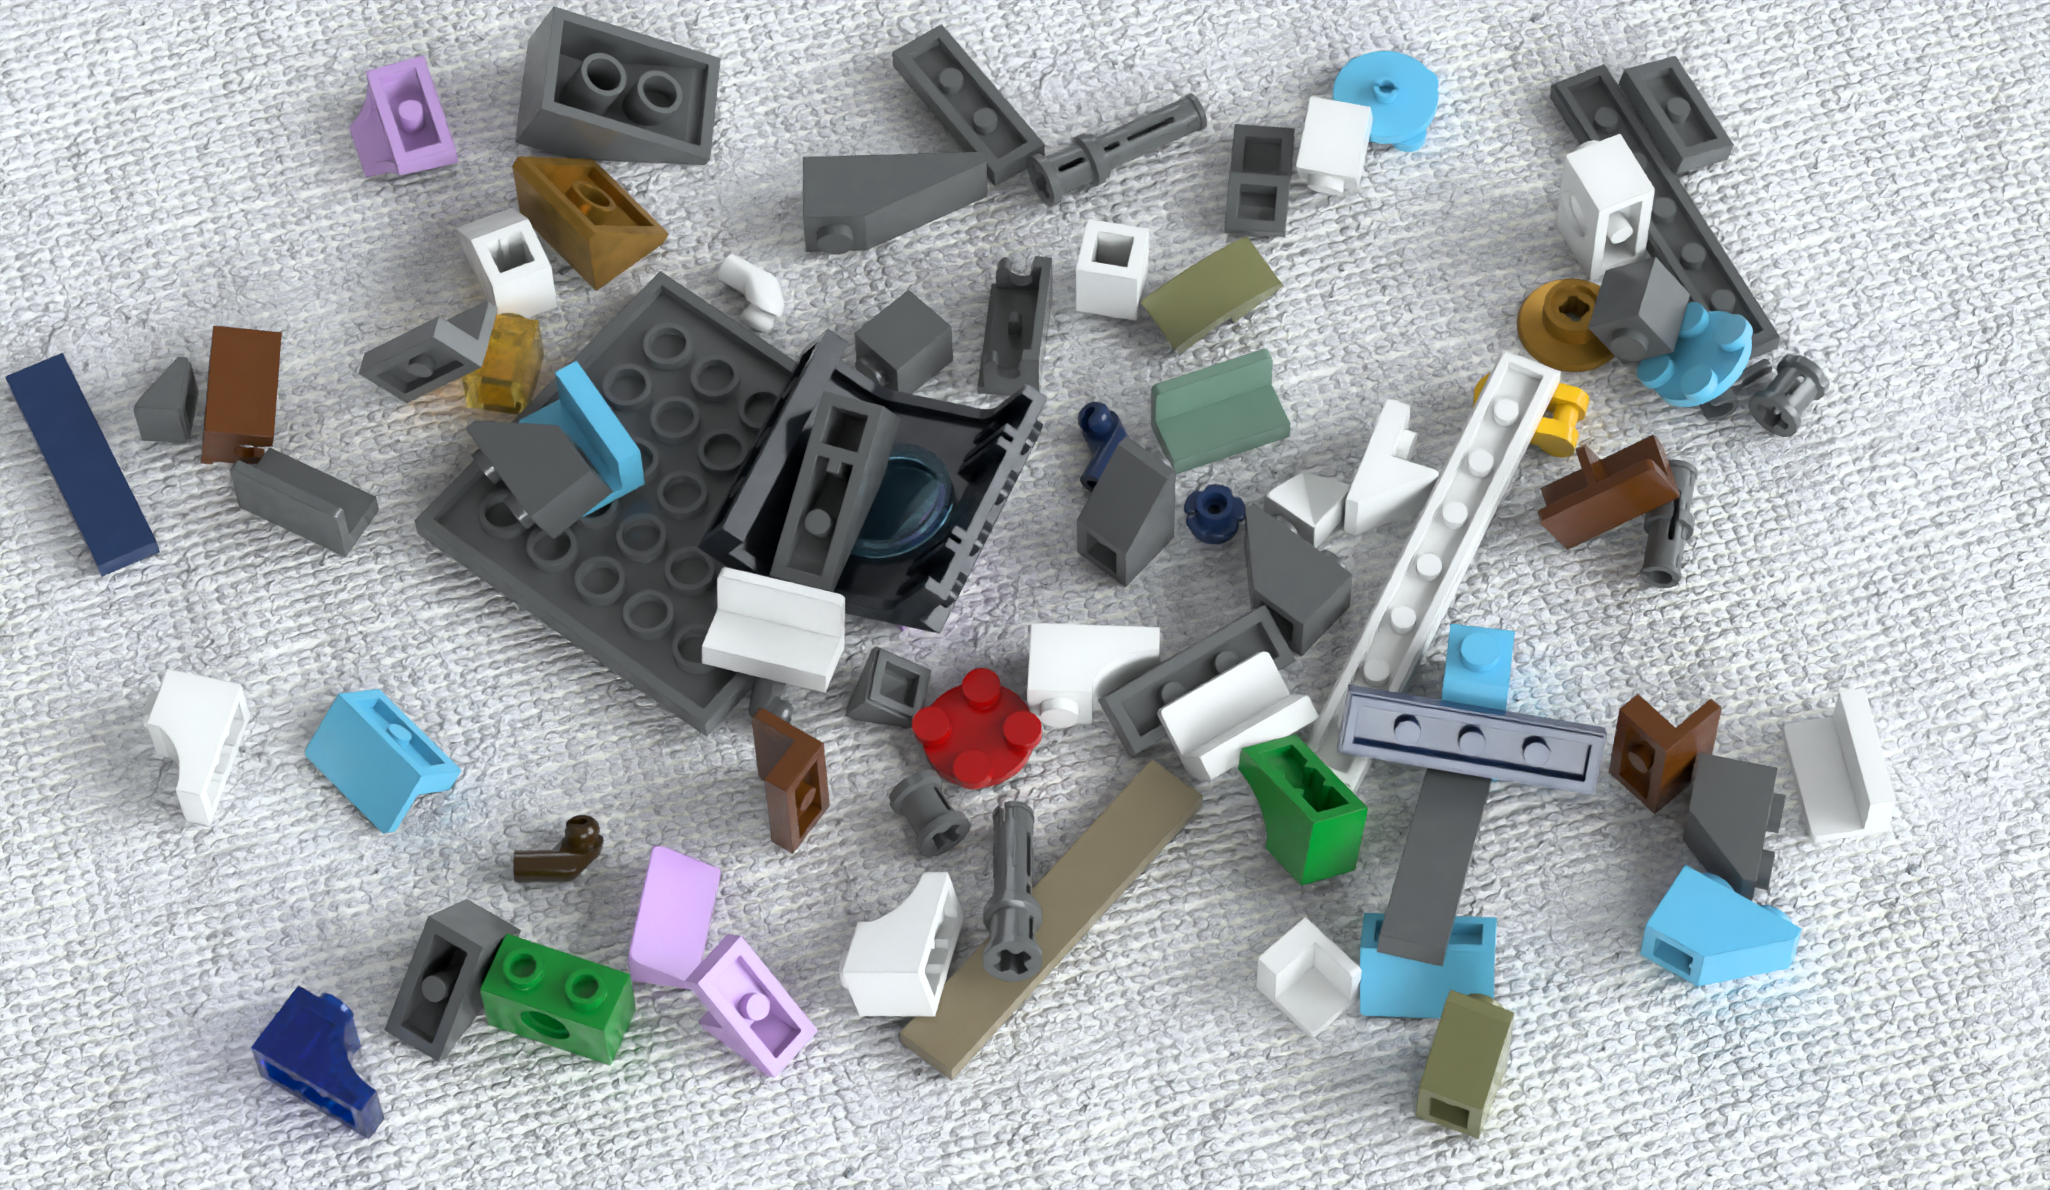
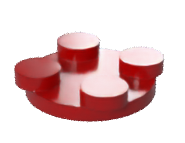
M977 668L970 671L964 677L961 685L943 693L931 706L920 709L912 720L914 737L923 745L925 756L931 767L945 780L969 790L994 786L1013 777L1027 763L1033 748L1040 743L1043 735L1040 719L1030 712L1026 703L1015 692L1001 686L1000 679L995 672L986 668Z

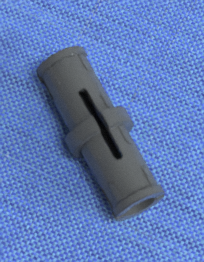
M1676 459L1668 460L1681 497L1645 513L1643 528L1648 534L1640 577L1646 584L1658 588L1675 587L1681 581V565L1685 540H1688L1693 535L1695 519L1690 513L1698 471L1692 464Z

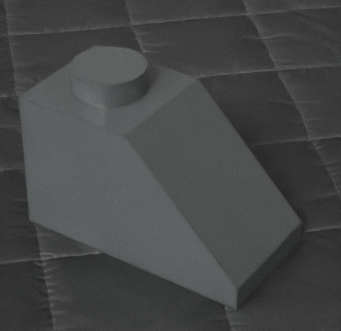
M468 899L429 915L384 1030L438 1062L445 1059L484 1007L480 989L506 933L519 937L521 930Z

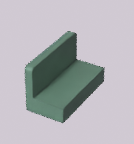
M1261 349L1152 386L1151 427L1164 456L1170 462L1176 474L1290 437L1289 419L1272 386L1273 359L1268 349Z

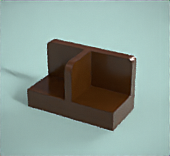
M1651 435L1603 459H1600L1586 444L1576 448L1582 469L1540 488L1546 507L1538 510L1537 514L1541 525L1568 550L1681 496L1663 445L1654 435Z

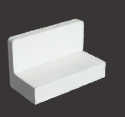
M723 567L717 578L718 609L702 645V663L826 693L844 648L845 597L841 594Z
M1258 652L1166 704L1157 712L1190 779L1212 780L1238 765L1242 748L1286 737L1320 718L1308 695H1290L1268 652Z
M1865 688L1839 691L1833 717L1788 723L1784 726L1782 733L1807 829L1813 842L1888 832L1896 804L1895 794Z

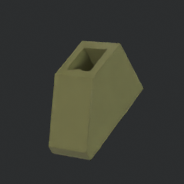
M1450 990L1419 1085L1416 1117L1479 1139L1506 1072L1515 1012L1504 1009L1498 1001L1489 996L1478 993L1465 995Z

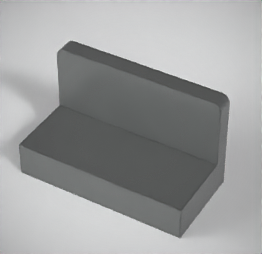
M486 300L448 320L438 316L364 353L359 374L406 403L430 393L482 367L498 307Z
M270 447L256 467L237 460L230 469L239 508L344 557H347L379 511L376 496Z

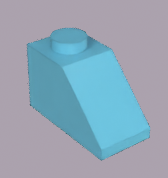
M1450 624L1441 700L1506 711L1515 631Z

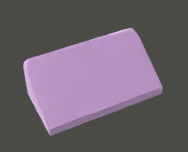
M653 845L628 955L631 981L690 989L685 980L703 960L721 877V869L670 848Z

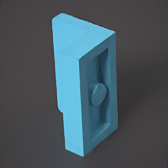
M575 361L555 372L559 400L528 415L518 423L558 425L581 447L613 492L584 515L586 516L644 485L645 480L639 448L582 367Z
M380 689L338 694L305 749L306 757L384 834L397 830L417 795L450 790L462 771Z
M1364 913L1360 943V968L1362 971L1360 980V1012L1362 1015L1440 1019L1450 990L1465 995L1471 993L1483 994L1494 999L1497 917L1456 916L1442 967L1377 952L1379 934L1385 913Z

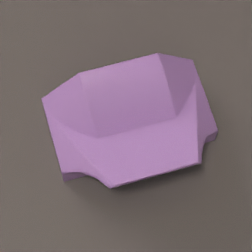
M424 55L366 71L368 81L366 100L358 116L349 126L365 177L390 172L403 175L458 163L456 147Z

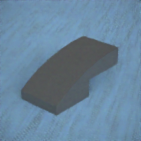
M1234 124L1224 233L1285 238L1295 128Z

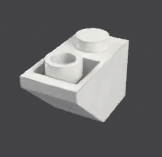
M510 208L455 228L458 240L487 301L498 307L496 320L500 328L558 307L550 262L527 217L514 208Z

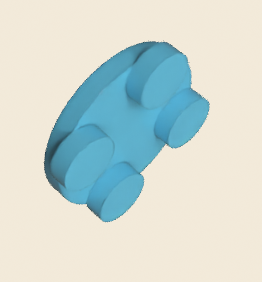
M1375 51L1353 58L1346 63L1335 79L1332 100L1371 107L1373 124L1369 142L1392 144L1400 151L1414 152L1424 145L1426 141V128L1435 117L1438 106L1439 81L1432 71L1408 55L1393 51Z
M1690 302L1686 307L1674 352L1642 360L1637 367V377L1647 388L1655 389L1665 402L1673 406L1692 407L1706 403L1725 392L1745 369L1752 348V326L1742 315H1733L1724 311L1707 312L1700 303Z

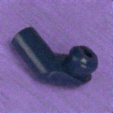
M1102 402L1086 404L1080 410L1077 417L1083 437L1093 455L1080 477L1081 484L1090 492L1096 486L1117 445L1126 436L1129 437L1118 415L1114 411L1109 410L1105 403Z

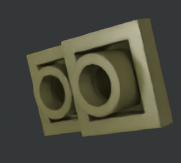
M1245 236L1192 265L1148 295L1140 303L1173 348L1179 354H1182L1229 317L1234 323L1284 285L1250 239Z

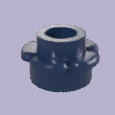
M1211 484L1206 486L1202 492L1196 490L1187 497L1184 503V512L1188 514L1186 525L1201 542L1213 545L1225 543L1235 536L1239 528V522L1245 520V504L1240 497L1232 495V490L1229 487ZM1211 508H1218L1220 513L1211 514L1209 510Z

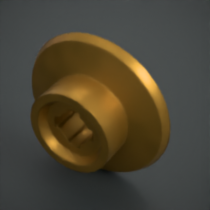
M1559 279L1546 283L1529 294L1522 303L1517 315V332L1526 351L1540 363L1566 372L1589 371L1611 361L1615 355L1588 328L1601 286L1582 279ZM1575 313V316H1578L1580 321H1571V318L1567 317L1566 314Z

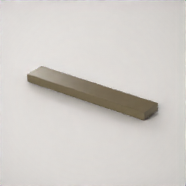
M1151 759L1033 887L1032 896L1035 897L1042 907V924L1036 932V942L1042 950V967L1039 972L1031 978L1019 982H1007L989 975L983 967V950L989 942V935L944 984L935 1016H915L900 1032L901 1043L952 1081L1202 807L1203 795Z

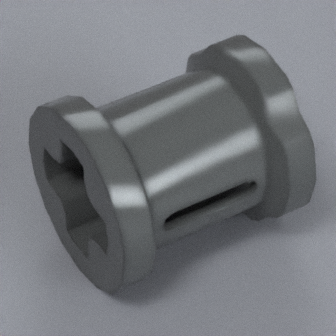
M1786 354L1777 364L1776 370L1778 374L1766 390H1759L1751 397L1748 407L1756 422L1764 429L1778 436L1791 437L1801 426L1800 416L1813 400H1819L1824 397L1829 390L1830 384L1823 370L1812 360L1802 355ZM1799 376H1803L1804 379L1802 382L1797 380ZM1776 408L1781 411L1780 414H1775Z
M921 770L903 779L889 794L890 807L895 814L905 816L917 835L915 845L923 856L932 857L949 851L959 844L970 830L971 824L963 812L955 811L943 794L942 779L935 770Z

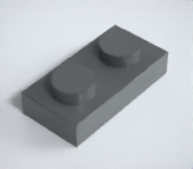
M1676 55L1624 69L1618 85L1676 174L1728 160L1734 144Z

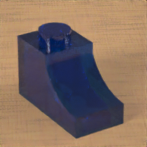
M298 985L251 1046L261 1077L369 1140L384 1120L377 1091L364 1082L352 1067L353 1056L361 1047L353 1019L354 1014L337 997L325 992L321 993L318 997Z

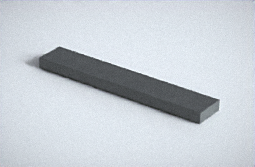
M1600 65L1552 84L1550 99L1578 143L1581 145L1592 140L1602 141L1621 134L1655 188L1646 250L1651 258L1656 257L1690 294L1688 303H1700L1707 312L1724 311L1733 315L1739 314L1744 316L1753 329L1749 360L1778 349L1779 334L1606 65Z

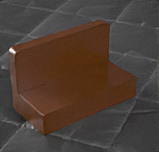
M1639 694L1635 695L1619 709L1609 773L1651 812L1656 814L1694 782L1699 754H1713L1722 707L1713 699H1709L1681 724L1674 727Z
M760 707L751 719L758 776L765 782L771 840L773 843L794 854L830 806L824 743Z

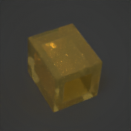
M509 312L496 314L482 367L462 377L468 408L519 415L531 403L544 358L539 320L527 319L522 315Z

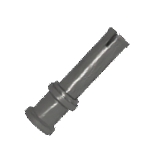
M1189 93L1182 99L1144 116H1140L1100 136L1095 137L1092 134L1082 133L1073 137L1072 145L1046 157L1038 153L1028 158L1027 169L1032 185L1045 205L1049 207L1061 203L1062 195L1088 183L1094 187L1105 183L1106 179L1110 177V170L1147 153H1151L1195 131L1205 129L1207 127L1205 111L1198 98L1194 94Z
M1008 801L1004 802L1005 822L1004 810L999 805L993 811V893L983 908V923L990 932L989 942L983 950V967L989 975L996 979L1007 982H1019L1031 978L1042 967V950L1036 942V932L1042 924V907L1035 897L1032 896L1034 811L1025 803Z

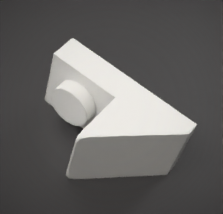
M1386 399L1346 498L1344 532L1356 536L1423 509L1438 479V472L1432 468L1410 462L1417 441V433L1409 431L1411 405Z

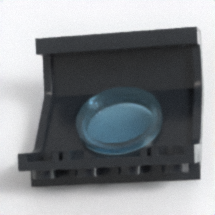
M826 329L802 350L697 548L728 568L773 578L769 575L823 390L884 406L901 418L883 481L833 593L841 594L845 597V614L940 634L1042 431L1043 423L1038 421L1037 418L1048 397L1029 384H1025L997 407L981 409L890 390L872 381L842 361L840 358L849 342L830 329Z

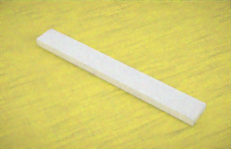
M1502 349L1319 714L1320 718L1316 720L1305 742L1355 795L1373 758L1337 753V742L1348 684L1406 694L1560 382V371Z

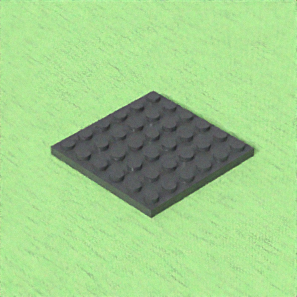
M659 271L569 363L571 364L575 361L579 363L639 448L645 484L594 512L581 517L553 539L536 523L528 529L525 528L504 501L512 493L504 481L501 479L494 484L480 469L475 460H473L414 521L417 534L707 737L753 688L755 676L702 663V645L718 609L717 578L721 569L727 566L697 547L796 361ZM556 377L512 422L518 423L528 415L559 400ZM903 464L887 467L883 481L853 548L868 553H879L945 481L935 472L917 465Z

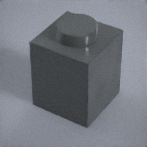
M1656 257L1608 269L1605 271L1588 328L1623 365L1674 352L1690 294Z
M909 289L854 333L856 370L890 390L912 394L953 361L952 327Z

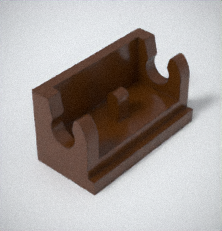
M213 325L200 464L213 465V462L235 463L237 460L247 464H258L265 454V450L258 447H273L282 332ZM240 445H251L254 447H242Z

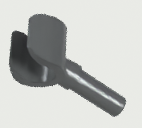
M1762 359L1745 368L1739 378L1725 392L1706 403L1700 404L1699 406L1708 421H1717L1726 418L1736 411L1739 401L1735 392L1771 373V363L1767 359Z

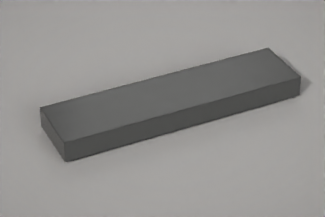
M1427 768L1379 934L1377 952L1443 967L1489 797L1492 778Z

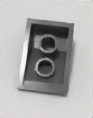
M554 6L527 43L515 142L566 158L706 165L711 157L721 58Z

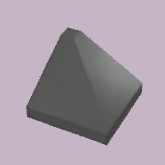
M874 647L870 652L848 703L845 716L857 721L912 728L914 715L924 708L932 670L880 647Z

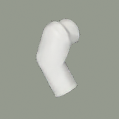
M730 254L720 267L718 280L744 294L746 300L749 301L748 306L742 312L743 322L763 333L769 332L774 326L776 317H782L785 309L780 284L768 272L735 254Z

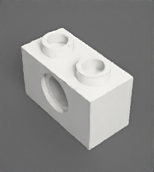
M1621 134L1602 141L1592 140L1576 147L1571 153L1566 154L1564 158L1556 226L1589 280L1604 275L1608 269L1641 261L1645 256L1655 188Z

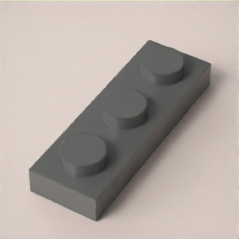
M942 24L892 52L893 67L965 152H986L987 178L995 187L1027 169L1029 157L1038 153L1045 156V144Z
M1262 605L1098 699V702L1127 754L1132 756L1168 736L1157 715L1158 710L1166 704L1258 652H1268L1278 671L1295 662L1296 659L1266 605Z

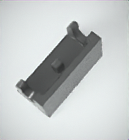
M1035 256L1031 265L1030 275L1027 276L1012 273V263L1007 257L1002 258L998 262L996 284H991L978 379V393L1011 396L1025 384H1029L1040 392L1053 297L1052 257Z

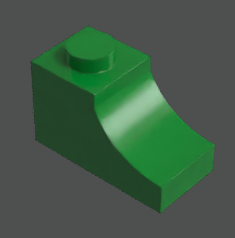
M1296 734L1242 748L1238 770L1251 786L1260 805L1267 833L1265 848L1301 886L1355 871L1368 807Z

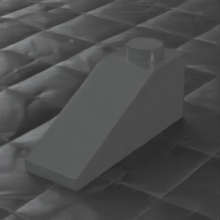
M986 152L803 157V222L806 252H824L837 255L848 251L869 250L988 197Z
M823 390L769 576L799 585L834 592L883 481L901 418L884 406Z

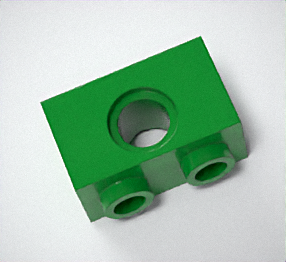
M506 933L480 989L488 1025L611 1066L636 1011L630 974Z

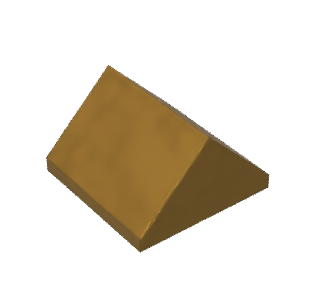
M518 156L512 165L520 213L529 219L533 229L595 291L661 246L669 236V233L594 159Z

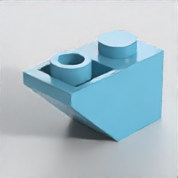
M1685 865L1646 923L1640 955L1698 987L1788 969L1795 959L1802 928L1794 925L1790 918L1781 910L1770 905H1758L1734 892L1731 885L1721 877L1711 873L1701 874Z

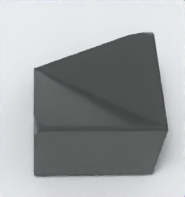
M177 357L136 402L133 411L142 441L187 443L188 439L191 438L199 391L188 357Z

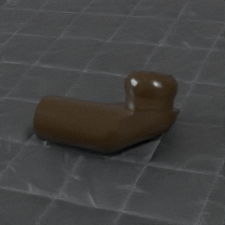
M588 815L574 816L566 822L565 837L552 850H515L513 859L515 883L569 882L575 880L602 851L604 839L599 834L600 826L598 821Z

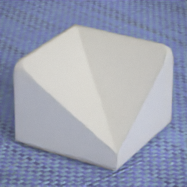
M1301 472L1275 487L1264 498V511L1271 516L1277 514L1287 519L1296 528L1300 537L1315 548H1318L1345 518L1346 498L1351 487L1343 482Z

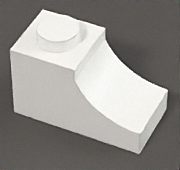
M1031 623L1027 699L1030 712L1034 713L1041 722L1051 727L1065 728L1076 723L1092 724L1093 712L1100 704L1098 699L1160 663V627Z
M167 669L160 690L151 691L147 698L143 713L144 728L149 729L156 754L170 758L179 767L176 793L185 821L210 826L249 721L250 713L241 684Z
M923 872L916 888L900 906L874 921L857 923L850 948L845 949L841 954L839 975L842 986L845 989H849L859 1016H935L964 919V913L948 872Z

